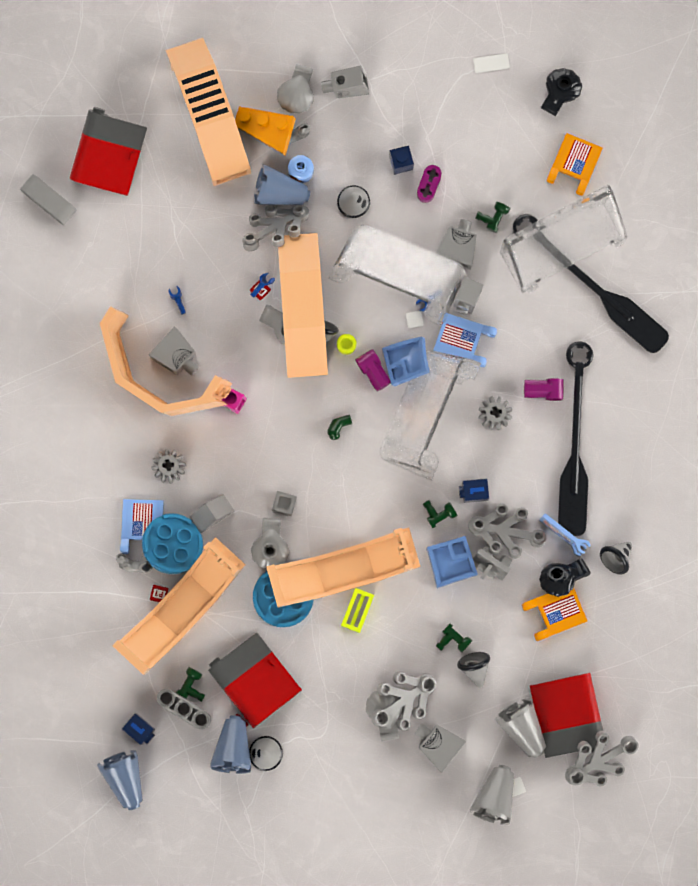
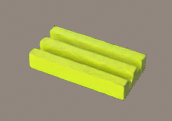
M355 588L341 626L360 633L374 595ZM359 593L361 594V597L358 602L352 621L349 625L347 624V620L350 615L353 604L355 602L356 596ZM367 596L369 599L358 628L354 627L364 598Z

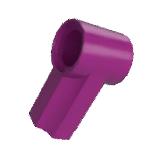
M373 349L355 359L363 374L367 375L377 392L391 384L389 377L381 366L379 357Z
M563 379L524 380V398H545V400L549 401L563 400Z

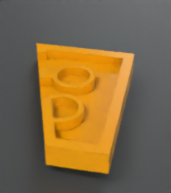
M239 106L235 118L237 128L286 156L296 118L290 115Z

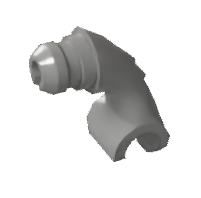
M302 123L296 129H293L289 144L307 137L310 126L307 123Z
M122 553L116 556L119 567L126 571L149 573L153 568L144 555L140 561H132Z

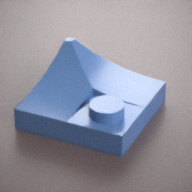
M424 337L401 341L382 348L391 385L398 386L430 373Z
M466 536L426 548L437 589L478 575Z

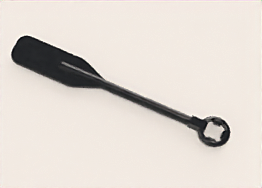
M524 214L516 218L513 223V232L518 239L522 241L534 240L600 296L610 319L650 353H657L667 343L669 335L660 324L631 299L601 288L539 233L540 224L536 217ZM525 218L529 219L532 225L536 224V230L530 234V237H523L524 234L521 231H517L516 228L517 225L520 226Z
M582 341L570 344L566 351L568 363L575 368L571 456L561 474L559 487L558 524L573 536L584 534L587 523L588 476L579 456L583 369L590 365L594 355L590 345ZM575 346L576 348H587L589 351L586 353L588 362L585 364L583 362H576L575 364L571 360L573 358V351L571 349Z

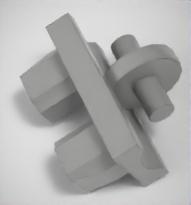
M488 545L482 549L480 548L473 558V561L479 564L477 568L483 572L480 578L484 580L486 575H488L492 579L497 576L503 580L510 571L509 566L512 560L506 555H502L497 560L492 556L493 554L489 551Z

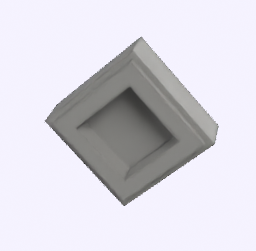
M277 491L272 511L292 516L297 496Z

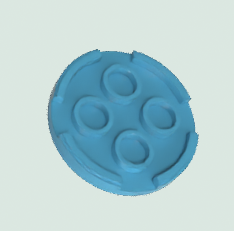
M164 514L154 519L145 529L142 537V550L146 560L156 570L166 574H180L188 571L202 554L203 539L199 530L189 518L179 514Z
M268 571L261 575L253 590V604L256 612L266 623L275 627L285 628L300 623L307 617L313 605V600L278 608Z

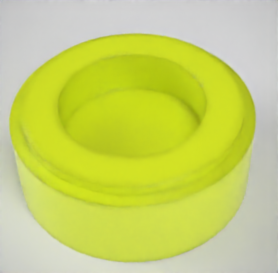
M343 334L338 338L337 349L340 353L349 355L355 351L357 343L352 335Z

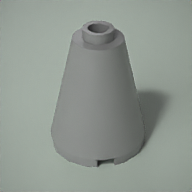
M530 698L522 699L523 704L518 705L515 702L506 707L498 714L500 718L496 717L495 720L529 757L533 756L536 758L545 752L546 744L534 704Z
M504 765L494 767L471 806L470 812H474V816L492 823L501 820V825L510 824L514 778L511 768Z

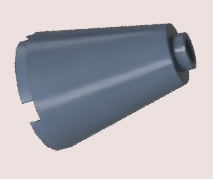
M263 165V168L260 169L255 187L257 188L258 195L254 194V204L303 205L304 202H308L310 190H308L307 185L267 165Z
M230 716V719L225 720L210 763L212 770L224 773L236 771V774L251 772L246 722L242 720V717Z
M130 750V755L121 752L104 759V764L98 763L97 766L122 807L134 810L140 807L139 803L143 799L138 755L136 750Z

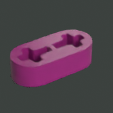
M429 165L424 170L417 190V197L421 202H430L435 196L442 174L441 169L436 165ZM432 170L436 171L435 175L438 177H434L432 182H429L430 175L427 173H431ZM426 186H430L429 193L431 195L423 197V193L420 191H425Z

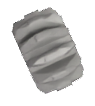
M493 396L489 398L490 403L484 400L482 403L485 407H479V411L484 414L478 416L479 419H486L482 425L486 426L490 423L489 430H492L494 425H496L497 430H501V424L507 427L508 422L505 419H512L511 415L506 414L512 411L511 407L505 408L508 401L506 400L501 404V397H498L497 402H495ZM493 409H495L496 412H500L498 418H495V415L490 414L492 413Z
M165 449V456L158 452L160 460L156 458L152 460L158 464L151 467L152 470L157 471L154 476L158 478L162 475L161 482L163 483L167 477L169 483H173L172 477L174 476L179 481L178 473L185 474V471L180 469V467H185L186 463L179 462L183 459V456L179 455L176 457V450H173L171 455H169V450ZM166 462L174 465V467H171L172 470L167 471L164 468V465H167Z

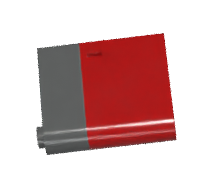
M93 107V110L89 109L69 179L128 196L147 127L109 117L105 114L104 109Z
M255 633L221 660L218 657L209 664L211 667L208 670L253 729L302 691L258 633Z
M586 673L530 685L534 708L546 744L544 749L545 758L578 752L577 746L581 741H587L593 753L597 743L595 735L597 732L603 731L591 674Z

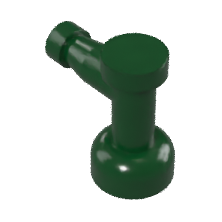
M496 202L494 206L496 213L493 218L479 211L475 219L488 224L486 228L495 233L498 231L497 227L503 214H508L511 209L501 202Z
M430 500L423 503L430 516L426 519L432 528H435L437 523L447 517L455 518L458 516L450 502L445 504V510L440 513L436 512Z
M450 623L442 631L445 636L441 639L440 643L436 644V647L442 651L453 639L458 643V650L463 652L473 640L469 637L463 638L452 628L453 625Z
M188 667L186 670L188 677L181 689H178L176 693L186 699L190 695L202 702L205 694L198 692L191 686L195 680H200L203 674Z

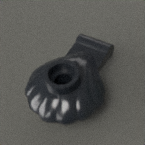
M565 68L553 70L546 79L548 96L541 109L556 117L563 103L573 101L580 96L582 90L580 77L573 70Z
M582 558L569 565L552 563L541 571L539 578L540 586L547 594L556 597L565 596L573 590L577 580L589 576L591 572Z

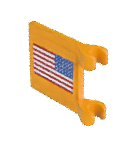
M566 133L548 175L547 182L553 184L558 172L581 180L576 194L583 196L603 148Z
M574 588L565 596L556 597L545 594L522 604L524 611L538 606L547 629L534 634L536 641L587 622Z

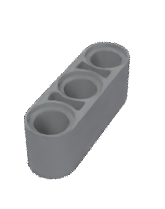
M34 174L20 188L27 197L62 225H65L77 211L73 205Z
M163 689L158 693L157 702L160 706L195 728L205 729L210 725V715L179 694L169 689ZM166 692L172 695V701L169 704H164L161 700L162 695ZM183 703L188 704L190 707L189 713L186 715L179 713V706ZM200 714H204L207 717V722L203 726H199L196 723V717Z

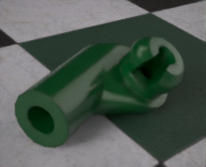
M350 414L332 420L327 429V434L331 440L339 439L341 428L352 424Z

